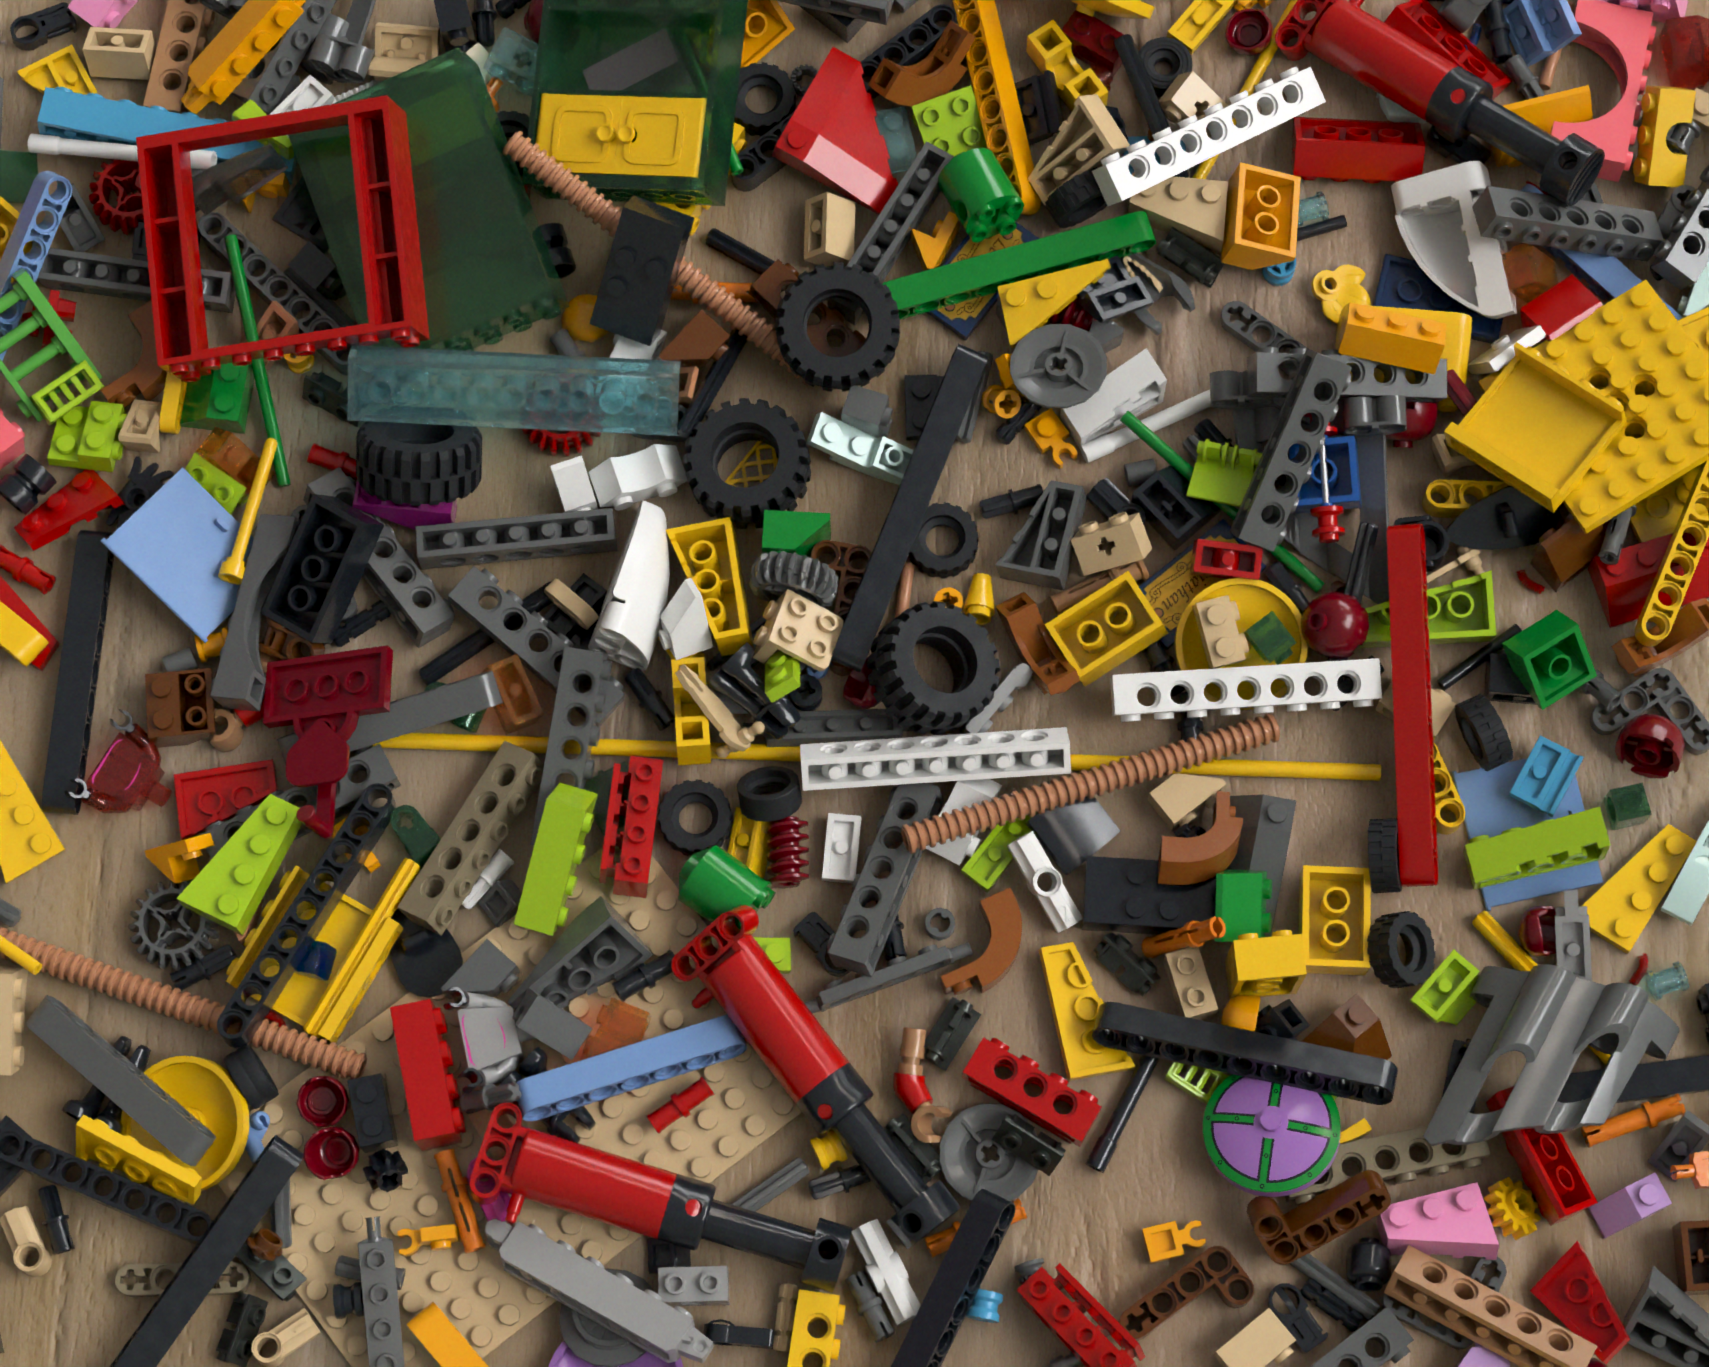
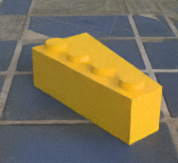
M727 517L666 529L686 579L692 578L702 595L709 629L721 656L735 654L746 642L754 649L737 536L731 518Z

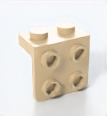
M377 22L375 25V57L370 63L367 75L374 76V79L378 81H392L394 78H405L408 83H425V80H429L439 66L440 27Z
M789 589L776 602L771 600L763 613V618L766 619L765 625L759 628L753 640V643L757 645L753 658L764 664L778 649L818 671H824L829 666L832 652L843 627V619Z

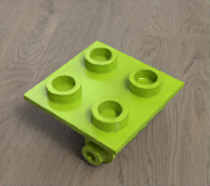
M971 85L911 106L914 114L912 115V120L915 127L919 129L923 144L927 141L953 156L971 149L987 147Z
M1206 439L1205 442L1199 441L1197 446L1198 456L1186 496L1240 507L1262 453H1259L1256 448L1254 450L1239 449V445L1235 444L1234 447H1229V443L1221 445L1220 443L1210 442V439Z
M195 452L185 470L228 513L232 515L237 505L241 507L245 505L248 500V495L245 494L247 489L245 486Z

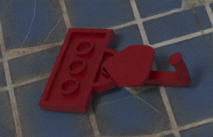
M388 645L267 662L263 724L268 728L294 725V731L299 740L287 753L286 778L296 787L318 785L316 813L313 806L305 805L297 811L296 818L321 838L329 839L333 835L336 785L348 771L350 747L346 741L349 740L355 731L359 716L390 712L393 650Z

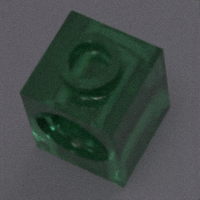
M1273 611L1243 632L1266 665L1273 660L1277 665L1293 654L1290 647L1297 643Z
M1643 782L1611 789L1603 799L1612 831L1644 824L1652 815Z

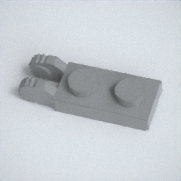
M1021 663L1014 666L1013 669L1011 668L999 682L998 689L993 691L994 698L990 704L984 707L981 713L965 723L959 729V733L986 732L993 724L989 719L995 711L1003 712L1014 699L1010 693L1013 690L1021 689V687H1024L1029 682L1028 680L1033 676L1030 666L1027 663Z

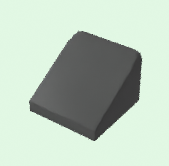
M497 880L478 904L498 928L516 915L522 892L512 880Z

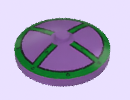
M1231 1074L1216 1088L1205 1108L1203 1139L1212 1165L1230 1184L1253 1195L1281 1197L1308 1188L1328 1171L1340 1145V1116L1332 1095Z

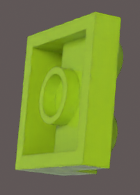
M91 401L90 407L77 406L58 419L47 457L49 465L113 472L116 460H121L123 454V444L118 439L120 430L127 417L123 404Z

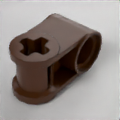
M267 618L268 627L262 642H259V650L282 660L305 657L300 649L301 644L304 642L310 648V656L324 654V643H312L274 620Z

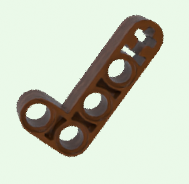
M823 540L813 547L811 552L812 559H818L823 554H830L835 557V560L827 565L836 571L835 575L840 580L834 614L840 616L844 622L852 603L851 600L845 597V594L849 590H857L865 568L854 569L850 566V563L855 559H863L868 563L872 553L867 547L862 545ZM830 660L829 667L836 675L847 676L852 672V669Z
M1366 1170L1285 1214L1282 1213L1272 1197L1258 1196L1252 1199L1247 1206V1214L1257 1238L1270 1258L1277 1264L1286 1265L1383 1213L1390 1206L1391 1197L1381 1175L1373 1170Z
M1213 1246L1126 1309L1118 1322L1126 1329L1129 1323L1127 1318L1131 1317L1132 1320H1137L1145 1312L1140 1307L1145 1306L1148 1316L1156 1322L1151 1323L1148 1317L1139 1327L1141 1332L1138 1333L1135 1329L1128 1331L1136 1341H1139L1211 1287H1213L1228 1307L1235 1309L1246 1306L1252 1299L1254 1284L1229 1250L1222 1246ZM1211 1255L1221 1256L1225 1261V1269L1221 1272L1211 1270L1207 1264L1208 1257ZM1185 1275L1193 1276L1198 1282V1289L1194 1292L1184 1291L1180 1286V1278ZM1232 1283L1242 1284L1246 1289V1297L1242 1300L1233 1299L1228 1291L1229 1285ZM1160 1295L1167 1297L1171 1303L1170 1310L1166 1313L1157 1312L1152 1305L1154 1297Z

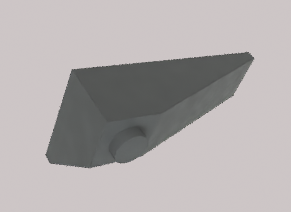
M1264 794L1230 796V806H1236L1235 817L1243 818V825L1237 854L1227 869L1267 871V879H1272L1271 899H1266V913H1271L1272 923L1271 932L1265 933V937H1271L1291 836L1296 800Z
M600 896L572 921L511 996L508 1003L516 1010L526 995L525 992L530 988L559 1007L564 1008L570 1000L584 993H587L589 996L598 991L597 987L613 979L618 981L637 969V965L642 962L644 963L652 956V953L625 919Z

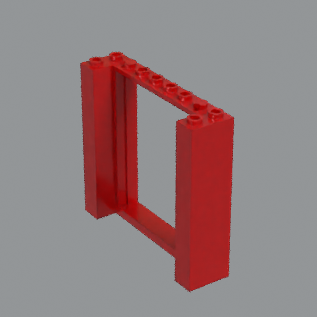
M388 95L136 137L158 367L169 372L170 375L181 379L182 382H195L201 379L200 376L210 375L211 370L220 369L221 364L232 363L234 366H245L252 364L253 359L264 358L266 361H277L283 359L284 354L295 353L297 356H309L315 354L316 349L327 348L329 351H340L347 349L348 344L359 343L360 346H371V344H378L379 339L390 338L403 348L416 347L420 345V341L430 340L406 112ZM348 125L369 323L208 348L190 151Z

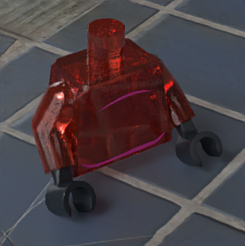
M119 709L125 715V722L122 725H117L110 718V724L118 730H125V735L121 732L118 733L86 783L79 778L69 780L78 785L79 790L76 795L68 790L64 791V794L70 799L82 798L83 803L105 814L126 813L130 809L140 811L147 800L162 807L166 804L172 793V790L159 783L165 773L160 767L162 757L156 744L148 739V734L137 723L132 724L131 714L123 709Z

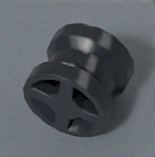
M808 674L800 675V687L789 693L790 702L797 711H815L822 702V686L819 680Z
M355 1282L352 1286L344 1287L342 1284H334L333 1304L336 1319L345 1318L347 1314H355L357 1317L364 1316L361 1282Z

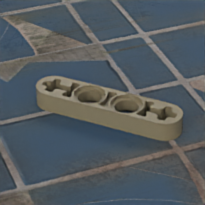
M231 1261L221 1276H230L233 1273V1269H237V1272L244 1276L243 1280L237 1281V1287H233L229 1281H219L220 1288H215V1283L208 1295L239 1294V1292L243 1293L251 1283L250 1271L240 1262ZM183 1263L125 1265L116 1273L115 1284L121 1293L129 1297H157L164 1291V1289L159 1288L157 1285L158 1275L165 1270H170L176 1274ZM152 1270L149 1277L151 1290H147L148 1284L135 1283L132 1290H130L127 1284L123 1283L124 1278L130 1277V1272L134 1271V1275L139 1278H148L147 1271Z

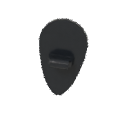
M1507 486L1467 507L1454 518L1446 531L1451 542L1473 549H1511L1535 545L1540 542L1539 538L1552 527L1556 528L1560 518V506L1553 513L1512 486Z
M397 908L391 919L398 922L404 929L390 952L399 980L409 992L418 997L431 998L442 995L443 992L440 988L463 965L460 948L447 928L441 936L413 923Z

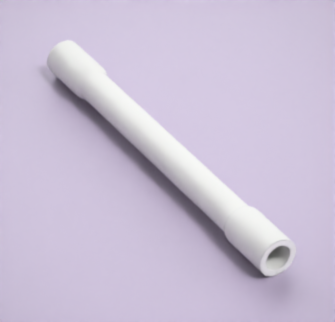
M33 133L28 138V150L30 153L66 154L138 162L137 145L67 139L59 136ZM207 150L190 151L191 168L214 171L217 165L216 152Z
M1210 389L1140 421L1152 432H1155L1211 407ZM1124 427L1116 432L1105 434L1080 445V451L1086 463H1090L1140 438L1128 427Z

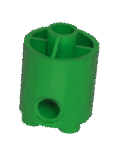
M975 148L954 156L939 174L938 186L971 240L978 243L998 234L1005 236L1012 233L1017 227L1015 221L1022 213L1024 203L993 152L986 148Z
M717 845L693 854L679 873L678 900L710 922H713L721 914L740 905L750 906L757 913L761 907L765 909L770 904L776 892L771 890L772 884L769 881L756 875L745 864ZM735 917V924L739 929H741V923L739 919Z

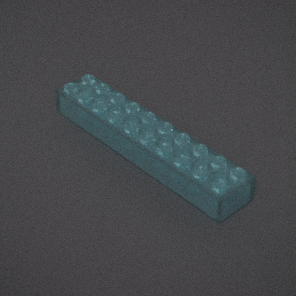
M352 345L348 355L347 420L677 436L681 361Z

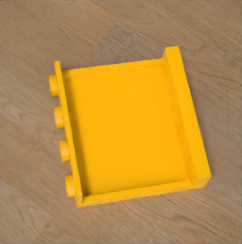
M1516 342L1514 344L1515 356L1459 425L1451 422L1444 430V434L1449 447L1554 513L1626 424L1624 406L1612 396L1606 398L1598 393L1590 382L1584 379L1579 381L1570 376L1568 370L1562 365L1549 363L1543 359L1541 353L1530 346L1525 348Z
M296 865L292 872L288 870L280 881L279 888L281 890L276 899H271L262 911L261 916L264 919L258 929L253 928L244 942L246 948L241 957H236L229 965L226 975L229 977L226 982L236 989L239 987L309 878L310 874L303 871L299 866ZM323 882L318 890L326 892L332 887ZM344 894L271 1009L304 1027L373 910ZM305 910L301 914L300 919H311L315 915L316 910ZM387 917L320 1029L318 1035L330 1043H337L404 928L398 922ZM290 937L286 939L282 947H294L298 938ZM276 965L268 967L264 972V976L272 977L276 975L280 967ZM253 994L250 996L258 1002L261 999V995L259 994Z

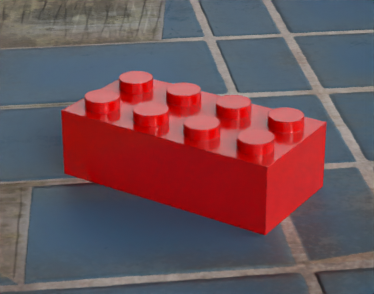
M431 999L390 1007L415 1143L422 1151L462 1143L461 1133L466 1132V1124L463 1112H460L459 1107L455 1105V1100L460 1099V1092L453 1073H449V1067L454 1066V1060L447 1040L443 1041L442 1034L448 1033L445 1014L442 1013L440 1007H435Z

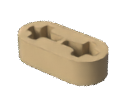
M555 578L544 589L547 597L582 628L588 630L599 619L597 613L559 579Z

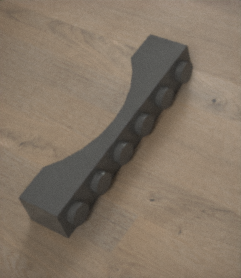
M261 514L258 526L254 529L253 544L250 554L245 561L246 569L241 586L237 590V601L233 616L230 617L228 622V634L225 644L220 651L216 677H214L211 683L210 696L226 709L259 712L261 710L266 686V675L259 655V631L263 616L261 611L301 523L296 516Z

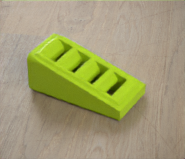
M250 99L232 114V121L266 116V113ZM287 135L256 140L289 161L294 157V145Z
M84 360L31 396L30 400L47 424L51 425L104 388V385L87 361ZM81 372L91 388L88 390L84 388L76 376L78 373ZM70 380L80 395L75 398L65 382ZM58 387L69 401L66 405L62 403L54 391ZM47 395L58 409L54 413L43 399Z
M1173 1062L1164 1080L1207 1104L1216 1088L1229 1076L1220 1071L1191 1066L1183 1079L1179 1076V1073L1185 1064ZM1199 1069L1204 1073L1197 1085L1194 1086L1190 1082ZM1211 1076L1216 1080L1206 1094L1202 1089Z

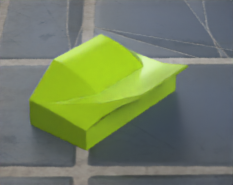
M1453 949L1409 1002L1433 1022L1444 1021L1457 1026L1476 1003L1472 996L1470 998V994L1476 984L1480 971Z

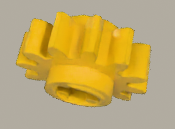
M1507 1177L1489 1186L1490 1194L1484 1196V1200L1491 1205L1487 1211L1494 1220L1492 1223L1493 1227L1499 1226L1503 1228L1502 1233L1504 1237L1512 1234L1513 1238L1518 1240L1536 1231L1535 1223L1539 1222L1541 1217L1534 1213L1535 1209L1538 1208V1203L1533 1201L1531 1197L1532 1191L1522 1189L1523 1185L1520 1180L1513 1184L1511 1178Z

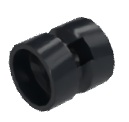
M547 223L539 225L524 235L529 256L533 257L531 262L538 281L552 282L560 280L575 271L576 264L571 249L567 248L568 240L562 224Z
M25 454L13 467L15 473L6 474L0 480V495L19 512L27 515L38 503L37 496L45 495L57 481L40 463L30 455Z

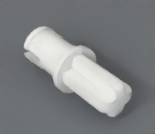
M499 849L490 859L488 866L483 870L474 884L471 893L465 898L462 905L467 909H472L515 862Z

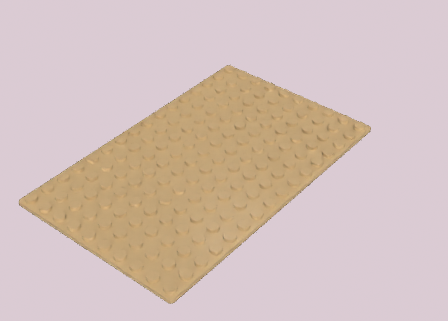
M615 846L613 865H616V862L620 863L621 849ZM602 847L576 867L574 876L578 877L573 895H568L565 907L569 908L567 921L564 927H558L553 936L514 925L515 915L462 952L464 964L482 943L488 939L513 961L520 971L516 975L519 978L517 983L507 993L502 991L497 997H493L504 1001L508 1007H512L508 1003L511 996L572 921L600 896L625 919L651 951L652 956L644 962L645 965L667 953L668 950H671L674 955L677 954L701 933L707 925L695 911L678 900L679 889L653 856L651 857L646 898L613 894V877H607L606 884L599 883ZM712 937V944L716 949H718V943L716 939ZM689 957V963L695 969V963ZM672 972L655 982V987L651 989L646 987L627 998L624 1002L619 999L612 986V983L616 982L613 979L597 987V992L589 996L587 993H584L570 1000L568 1005L562 1008L592 1028L573 1060L540 1040L533 1039L521 1042L524 1058L519 1060L518 1067L514 1071L523 1079L526 1078L518 1068L523 1060L537 1047L543 1049L548 1056L546 1069L549 1071L727 1014L715 998L699 1009H695L692 1006V1000L705 988V985L698 977L691 981H682ZM411 992L407 993L390 1007L431 999L435 1007H440L442 1013L445 1014L448 1033L442 1034L443 1041L447 1040L454 1060V1066L449 1067V1073H453L454 1079L457 1080L461 1097L464 1093L462 1089L466 1085L471 1084L468 1078H457L460 1073L468 1068L457 1010L462 1008L459 1006L453 1010H445L443 1005L449 1002L454 1003V999H448L444 994L424 998L418 997ZM389 1007L337 1047L345 1046L347 1051L354 1049L358 1055L360 1053L367 1055V1065L362 1077L381 1073L386 1079L399 1146L385 1150L390 1151L392 1154L396 1151L400 1152L402 1160L408 1169V1173L402 1175L403 1185H399V1187L389 1192L383 1191L379 1187L372 1190L369 1181L365 1177L363 1168L369 1166L368 1156L377 1151L364 1153L360 1148L359 1161L349 1174L340 1178L326 1180L319 1179L307 1169L303 1159L290 1177L292 1245L289 1248L282 1249V1255L307 1278L295 1290L351 1367H369L364 1316L357 1317L355 1314H347L345 1318L336 1319L333 1304L334 1284H342L344 1287L352 1286L355 1282H361L337 1276L335 1274L336 1262L339 1256L342 1255L359 1259L358 1243L368 1239L365 1218L372 1217L374 1231V1217L380 1216L381 1236L393 1240L395 1267L406 1269L401 1290H397L405 1367H441L406 1325L432 1301L483 1359L555 1304L557 1300L504 1271L500 1252L491 1247L487 1242L488 1237L484 1230L488 1222L479 1203L475 1202L471 1197L469 1185H466L483 1242L486 1245L485 1248L465 1254L459 1234V1242L451 1243L450 1249L434 1251L431 1250L430 1246L422 1245L412 1256H402L399 1254V1249H406L411 1246L412 1239L410 1237H398L397 1231L401 1229L420 1230V1228L449 1224L456 1225L446 1192L443 1193L440 1187L443 1182L434 1155L454 1148L462 1176L466 1177L468 1165L478 1156L483 1139L466 1112L462 1110L460 1099L455 1100V1105L459 1107L460 1112H463L466 1124V1132L461 1133L462 1143L422 1151L415 1143ZM745 1039L747 1050L735 1058L585 1105V1108L596 1122L590 1131L578 1123L571 1114L563 1122L579 1137V1144L711 1184L802 1112ZM310 1066L279 1089L277 1097L266 1102L263 1106L251 1110L249 1116L257 1111H263L269 1115L270 1124L261 1141L264 1148L277 1135L304 1153V1145L312 1134L327 1128L315 1127L309 1124L300 1116L296 1105L298 1091L301 1086L310 1078L323 1075L339 1080L345 1086L349 1097L347 1113L338 1123L329 1127L345 1129L354 1135L359 1146L347 1082L351 1077L343 1079L341 1074L332 1075L331 1070L323 1072L321 1067L315 1069ZM700 1077H703L715 1095L710 1096L689 1111L691 1115L687 1118L682 1116L658 1134L646 1115L651 1114L671 1100L670 1095L675 1092L678 1095L698 1081ZM477 1086L472 1091L480 1090L482 1087ZM517 1101L511 1102L519 1108ZM508 1115L512 1120L513 1124L515 1125L516 1119L513 1116ZM522 1118V1126L549 1134L547 1127L541 1120L527 1122ZM244 1149L239 1162L231 1173L218 1183L228 1199L253 1165L246 1149ZM488 1150L486 1155L494 1159L493 1155ZM450 1170L449 1174L457 1197H459V1193L453 1178V1174ZM524 1199L520 1215L516 1219V1223L519 1221L526 1226H529V1224L538 1226L546 1233V1237L556 1243L558 1240H562L575 1249L576 1254L585 1259L588 1256L593 1257L601 1262L603 1266L643 1236L639 1233L528 1199ZM460 1205L467 1226V1230L469 1232L470 1227L463 1209V1205ZM270 1207L252 1231L254 1234L262 1228L271 1230ZM507 1223V1224H509V1225H511V1226H513V1227L516 1225V1223H514V1224Z

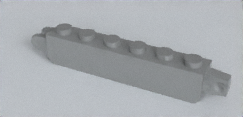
M492 1218L491 1221L486 1223L484 1231L488 1237L487 1242L491 1247L500 1252L504 1271L667 1363L678 1361L680 1356H684L703 1364L714 1347L713 1341L695 1328L693 1316L680 1306L670 1307L663 1303V1299L654 1291L638 1289L633 1286L634 1283L627 1276L621 1273L613 1275L606 1271L603 1264L595 1258L588 1256L585 1259L576 1254L575 1249L562 1240H558L556 1243L546 1237V1233L536 1225L529 1224V1226H526L518 1221L513 1227L504 1221L497 1220V1218Z

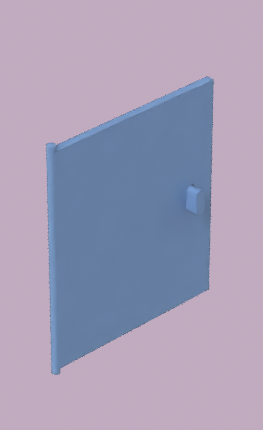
M182 467L107 540L103 538L101 542L204 643L208 641L206 637L234 611L237 601V590L241 584L225 582L218 577L221 563L226 561L227 557H231L240 523ZM252 535L250 536L243 561H246L253 544Z
M1528 758L1507 762L1490 771H1485L1484 768L1461 773L1452 771L1456 790L1466 812L1464 824L1468 840L1481 835H1488L1490 838L1501 835L1507 829L1521 827L1522 829L1541 821L1557 819L1585 811L1576 775L1553 818H1551L1548 814L1509 796ZM1595 861L1481 888L1486 911H1491V907L1564 892V889H1578L1601 884L1603 879L1599 863Z

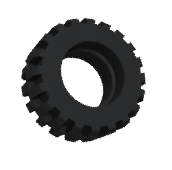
M834 262V266L827 267L824 264L817 265L814 271L809 273L804 271L798 276V280L794 284L790 283L785 290L784 298L779 301L777 318H775V330L781 355L790 366V370L797 377H802L805 383L813 387L817 385L822 387L823 390L831 392L833 389H842V392L849 391L850 387L854 385L863 387L869 384L870 380L875 376L878 378L895 356V350L900 337V320L896 301L893 300L887 285H883L879 281V277L874 273L870 272L868 274L863 271L861 266L853 264L852 267L844 266L843 262ZM832 298H844L857 303L865 312L869 323V331L864 344L853 354L843 357H831L821 353L813 346L807 334V322L813 309L821 302Z
M739 398V404L731 406L730 401L721 403L722 409L715 413L711 409L704 414L706 418L704 423L697 421L692 428L695 433L694 437H688L685 444L687 454L683 456L684 467L693 496L697 503L702 505L704 512L710 517L717 516V519L730 517L731 521L735 522L737 529H747L750 523H754L756 529L763 528L764 510H795L798 506L796 499L804 498L807 492L806 482H809L811 478V459L803 432L799 430L798 423L792 416H786L784 409L778 405L770 408L768 401L758 399L756 404H751L749 398ZM749 440L762 441L775 449L778 463L774 472L764 482L756 486L746 488L735 487L722 481L718 474L717 467L721 457L729 448L737 443Z
M418 408L406 411L393 410L388 414H378L375 418L371 417L366 420L357 432V481L371 496L376 495L380 500H390L395 504L402 505L403 503H408L411 506L429 504L430 506L439 505L441 502H454L457 498L463 499L469 493H473L482 478L481 432L472 421H468L461 415L455 416L447 411L438 412L435 409L418 410Z
M934 601L930 605L923 602L908 608L878 632L879 636L874 639L870 648L873 653L868 656L867 667L872 669V673L868 675L870 686L875 685L877 691L873 694L878 703L882 701L886 707L884 712L890 718L893 716L899 719L898 724L906 729L913 726V731L925 735L930 731L933 735H940L946 731L951 732L961 727L990 704L994 698L993 691L998 689L1000 679L995 674L1000 671V661L994 657V654L997 652L994 642H989L987 638L988 631L984 626L980 628L975 623L977 619L970 613L962 614V609L953 604L946 608L944 602ZM915 644H925L933 647L946 658L953 673L952 693L937 691L926 684L920 677L913 657Z

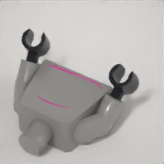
M451 987L445 990L443 994H451L454 998V1003L444 1004V1009L453 1010L459 1006L462 1008L457 1010L468 1068L460 1073L457 1078L465 1077L471 1082L462 1091L469 1093L477 1086L483 1087L486 1084L501 1083L518 1067L519 1060L524 1058L521 1042L536 1038L515 1025L517 1021L512 1018L515 1011L513 1007H508L504 1001L485 994L463 992L458 987Z

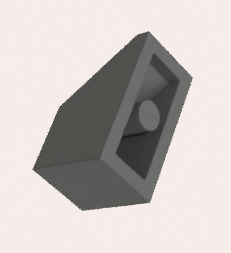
M486 939L440 989L444 992L451 987H458L463 992L497 997L502 991L507 993L512 989L519 979L516 975L520 971L513 961ZM444 994L448 999H454L451 994Z

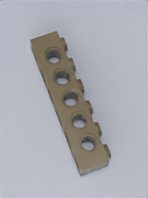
M503 742L397 907L413 923L442 936L447 926L453 921L461 904L471 893L477 879L488 866L491 857L500 843L506 838L509 829L518 815L524 810L527 801L536 787L541 783L544 764L534 753L509 742Z
M1428 1125L1343 1143L1339 1145L1337 1155L1325 1173V1183H1314L1300 1192L1286 1195L1285 1199L1286 1202L1295 1200L1296 1205H1302L1315 1198V1196L1351 1178L1342 1170V1163L1344 1161L1355 1162L1359 1167V1173L1373 1170L1381 1175L1383 1181L1395 1179L1396 1184H1402L1416 1180L1415 1174L1429 1172V1176L1434 1177L1449 1173V1167L1462 1164L1463 1170L1482 1166V1160L1490 1155L1488 1143L1486 1140L1473 1144L1458 1145V1154L1448 1155L1444 1152L1442 1144L1431 1146L1425 1140L1423 1135ZM1413 1146L1422 1148L1426 1155L1425 1161L1421 1163L1413 1161L1409 1156V1148ZM1380 1153L1387 1154L1392 1160V1168L1388 1170L1379 1168L1375 1161L1376 1155Z

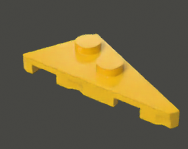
M1105 259L997 286L1011 348H1015L1017 343L1029 332L1045 325L1051 316L1058 314L1077 298L1076 295L1088 285L1094 284L1101 279L1104 273L1111 268L1109 260Z

